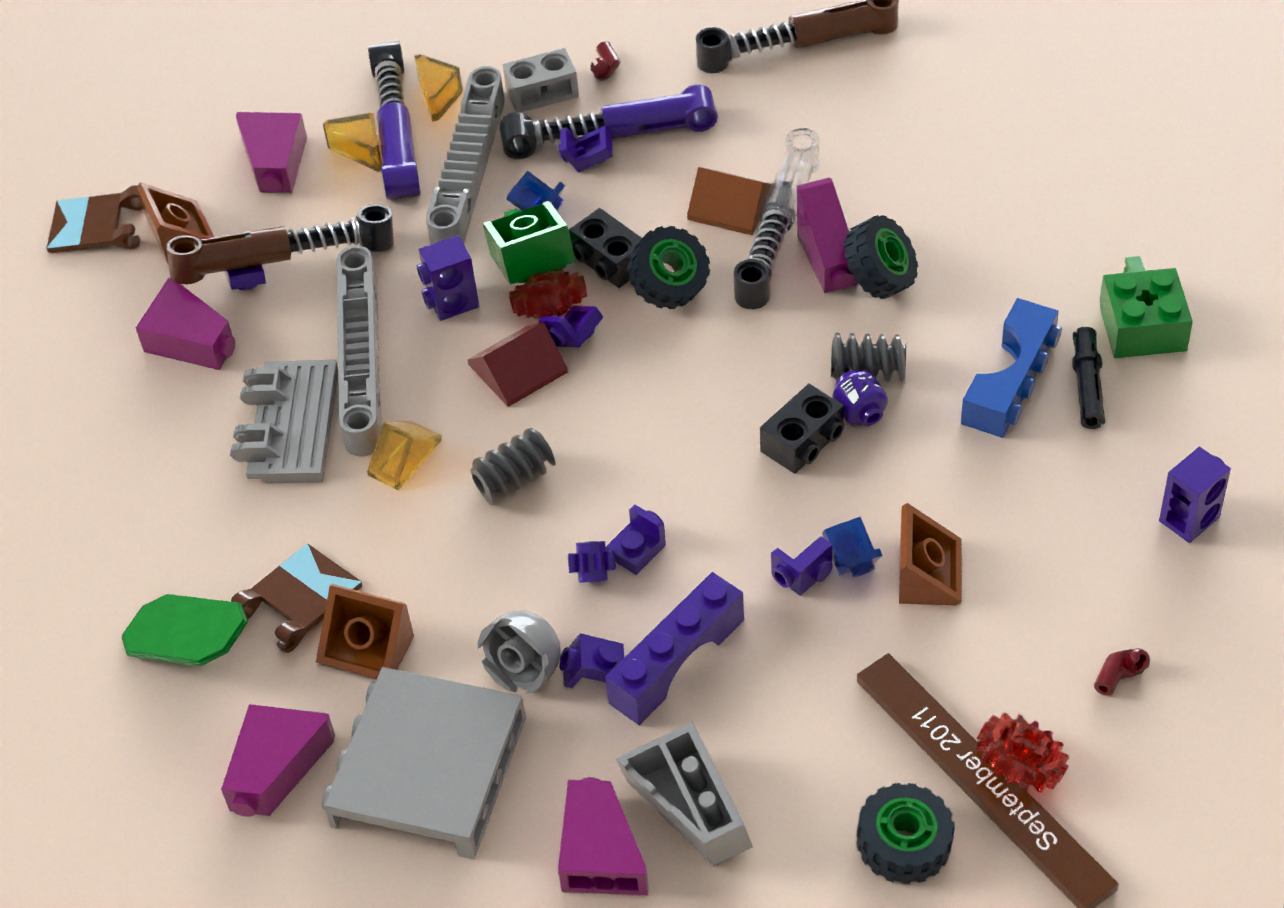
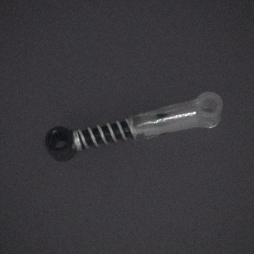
M794 129L786 136V149L760 214L761 224L752 244V249L749 251V257L738 263L734 268V297L736 303L742 308L758 309L765 306L770 299L773 261L777 259L776 252L781 248L780 244L784 240L783 235L793 227L797 216V185L810 182L812 174L819 168V136L811 129Z

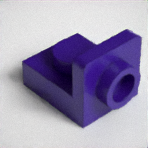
M634 504L629 509L630 523L606 546V551L615 550V562L637 575L666 546L662 519L655 512L646 511Z

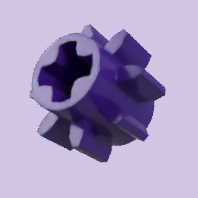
M605 541L577 542L576 553H568L569 573L578 572L579 583L607 581V570L616 569L615 550L606 551Z

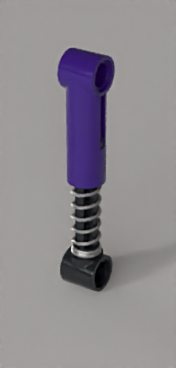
M400 41L368 45L371 72L373 78L376 77L380 106L377 112V123L386 198L388 200L421 195L412 140L410 112L404 103L401 73H405Z
M692 85L681 94L601 106V111L596 115L590 111L588 116H582L578 113L576 118L566 115L563 120H559L555 116L553 121L550 122L544 118L541 123V120H532L527 114L513 112L502 118L499 128L504 153L512 159H524L531 156L539 144L542 146L544 141L551 140L554 144L556 139H560V130L566 127L576 139L602 126L608 128L612 133V138L688 127L696 132H703L716 124L718 114L711 90L704 85Z

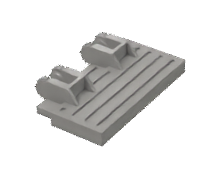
M336 360L270 361L264 363V368L245 370L242 382L247 386L242 387L239 399L244 404L252 406L255 404L257 406L255 423L235 426L233 438L237 443L232 444L230 456L234 461L248 462L247 479H264L265 483L323 482L338 377Z

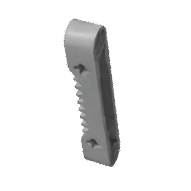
M482 66L476 68L468 77L461 101L458 123L455 124L456 132H453V141H450V150L447 151V160H444L441 179L438 180V186L433 191L426 214L430 244L457 235L460 236L463 244L465 242L505 103L501 73L495 67Z
M350 246L342 250L337 257L339 422L346 449L355 456H367L376 452L382 443L380 379L378 373L379 347L377 341V277L371 252L363 246Z

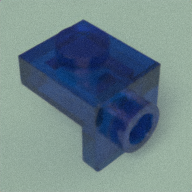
M527 170L509 192L506 200L521 211L550 201L557 211L564 201L560 195L566 185L560 181L553 190Z
M861 516L824 529L822 532L823 537L833 544L832 559L839 576L851 572L853 578L869 573L875 569L874 563L883 556L880 548L874 550Z

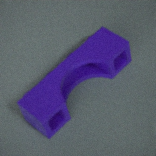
M711 572L605 676L608 703L637 725H640L666 699L672 680L684 661L705 643L714 642L719 646L744 621L743 592Z

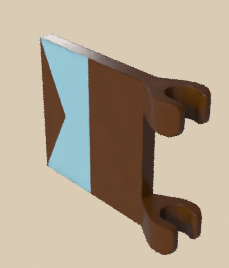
M138 185L130 186L122 193L57 200L46 247L48 253L105 246H118L126 249L137 248L140 243L139 235L134 236L135 226L133 224H124L118 228L122 207L136 211L143 210L137 190Z
M307 543L251 589L237 592L232 597L231 602L242 604L247 620L255 613L262 601L289 620V622H285L275 629V636L279 639L277 642L278 648L286 653H290L298 646L304 635L324 619L329 586L331 584L359 590L363 586L362 581Z

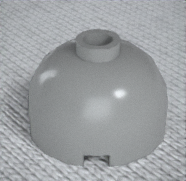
M519 610L504 613L485 627L478 639V649L483 646L486 656L482 660L485 670L495 682L512 692H516L517 687L523 690H528L525 694L533 693L550 679L556 671L560 660V641L555 630L544 618L530 611Z

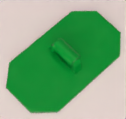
M166 594L143 605L123 632L121 638L127 656L201 667L227 654L247 625L248 620L243 606L239 602Z

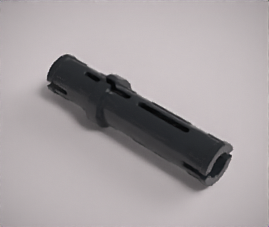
M1080 327L1072 335L1075 348L1072 368L1076 372L1078 381L1080 423L1084 428L1096 429L1100 428L1101 424H1105L1100 369L1103 363L1102 357L1097 351L1096 330L1091 327Z

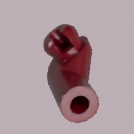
M603 41L596 48L600 58H596L599 63L595 65L592 62L590 65L594 77L600 80L611 77L620 66V59L611 43Z
M1141 648L1111 653L1106 658L1094 683V689L1102 695H1112L1120 679L1142 674L1149 667V654Z

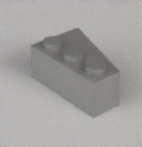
M693 722L616 758L626 781L713 866L753 848L739 813Z

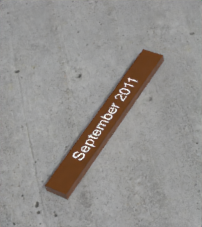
M889 653L857 674V683L1077 908H1095L1117 892L1119 883Z

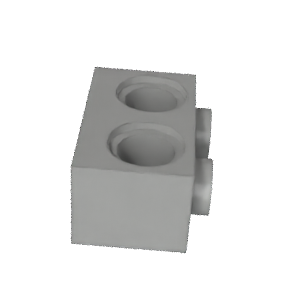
M565 48L503 64L506 90L516 112H524L579 97L577 72Z

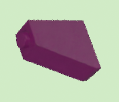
M237 112L235 117L259 192L292 193L307 140L302 113Z
M831 177L797 185V236L824 293L858 285L848 268L847 259H845L844 241H846L845 236L849 229Z
M171 278L167 279L135 328L144 352L216 370L221 369L226 359L231 357L235 350L236 342L228 320Z
M249 704L221 788L229 811L245 817H251L255 814L270 816L333 744L335 732L329 713Z
M586 777L581 780L568 779L558 864V875L562 892L648 896L649 886L646 865L611 781H602L594 777Z

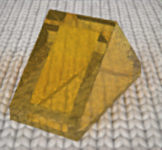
M421 54L415 55L418 80L432 122L438 121L463 93L460 69L457 66Z
M373 112L330 119L323 123L328 149L377 172L382 170L380 144Z
M412 421L384 422L367 470L368 476L399 490L442 441L441 435Z

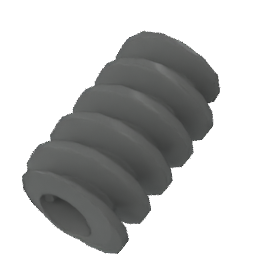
M835 333L832 340L831 377L835 369H838L840 377L850 369L867 370L875 377H877L879 370H882L885 380L890 381L894 370H896L900 381H905L906 344H902L899 334H895L891 344L888 345L884 334H879L876 344L872 343L870 334H864L861 344H858L854 333L849 334L846 343L842 342L840 333Z
M528 428L524 431L523 437L516 435L512 437L510 444L507 442L500 444L498 452L489 450L485 454V459L482 457L475 458L472 462L471 474L481 495L492 505L496 501L493 491L497 490L503 497L508 496L507 483H510L518 490L521 488L519 476L522 475L528 482H532L534 477L531 469L534 468L540 475L546 474L544 462L547 461L552 466H555L556 462L553 452L543 435L533 428Z

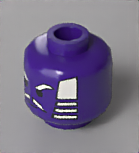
M851 370L846 372L836 381L832 394L833 399L844 405V419L853 426H871L877 423L883 417V412L888 404L886 392L876 377L868 371Z

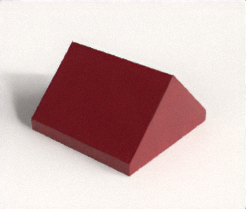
M544 322L528 325L467 359L468 365L507 407L568 373V368Z

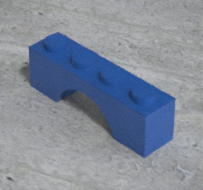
M1020 298L1015 300L1004 321L1002 348L1013 356L1015 362L1010 367L999 372L975 375L962 400V425L1004 438L1010 425L1016 426L1022 412L1023 405L1021 403L1023 399L1029 400L1033 393L1036 373L1042 374L1049 358L1048 350L1050 347L1056 348L1062 332V327L1057 326L1059 310Z

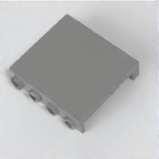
M382 667L376 682L372 681L368 686L366 706L362 715H357L353 722L352 739L347 750L343 749L340 753L337 763L338 773L333 785L329 784L323 794L322 808L326 811L331 828L337 829L341 817L454 842L458 856L475 860L526 720L522 696Z

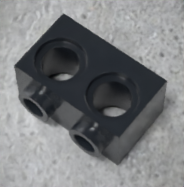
M598 208L569 229L575 259L580 263L584 262L592 268L601 279L608 280L617 288H621L629 282L628 278L630 275L627 272V265L630 260L628 259L642 237L603 209Z
M808 383L760 427V452L796 474L805 464H811L830 441L834 442L841 436L845 427L844 405Z

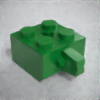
M550 201L520 212L515 208L503 212L504 217L483 223L490 255L510 285L528 282L534 276L546 272L560 271L566 265L576 262L568 226Z
M1140 256L1125 258L1126 266L1123 273L1103 275L1100 292V310L1114 358L1184 352L1188 350L1193 320L1176 268L1145 271Z

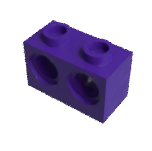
M459 235L419 248L421 264L416 265L422 284L426 285V288L422 289L421 293L428 310L434 308L439 320L442 321L480 307L472 259Z
M1199 446L1168 472L1159 522L1190 544L1220 518L1231 468L1219 457L1210 454Z

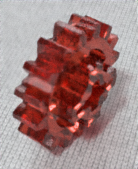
M562 270L533 274L528 277L529 281L525 282L524 285L515 286V290L509 292L513 313H517L519 317L526 315L527 318L533 317L535 319H541L543 316L563 315L568 312V309L572 308V304L581 303L582 298L587 297L584 276H579L578 272L569 274V271L564 272Z
M1002 713L1000 718L992 715L989 721L984 723L977 736L979 741L976 745V750L983 752L980 759L983 763L992 764L993 769L991 773L994 775L1002 773L1006 776L1007 784L1010 785L1013 781H1016L1024 791H1027L1030 785L1039 793H1042L1045 787L1053 790L1057 783H1060L1069 767L1066 764L1069 755L1061 752L1064 744L1053 740V732L1051 730L1041 731L1039 729V722L1034 720L1029 724L1020 714H1018L1015 720L1007 713Z

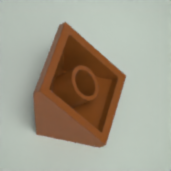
M698 167L687 220L752 235L776 190V184Z
M142 182L138 184L137 190L147 221L167 264L166 244L174 237L190 235L200 240L214 238L197 200Z
M909 503L902 505L899 604L956 606L962 603V538Z
M331 584L329 586L316 662L377 679L382 667L397 670L414 637L407 604Z

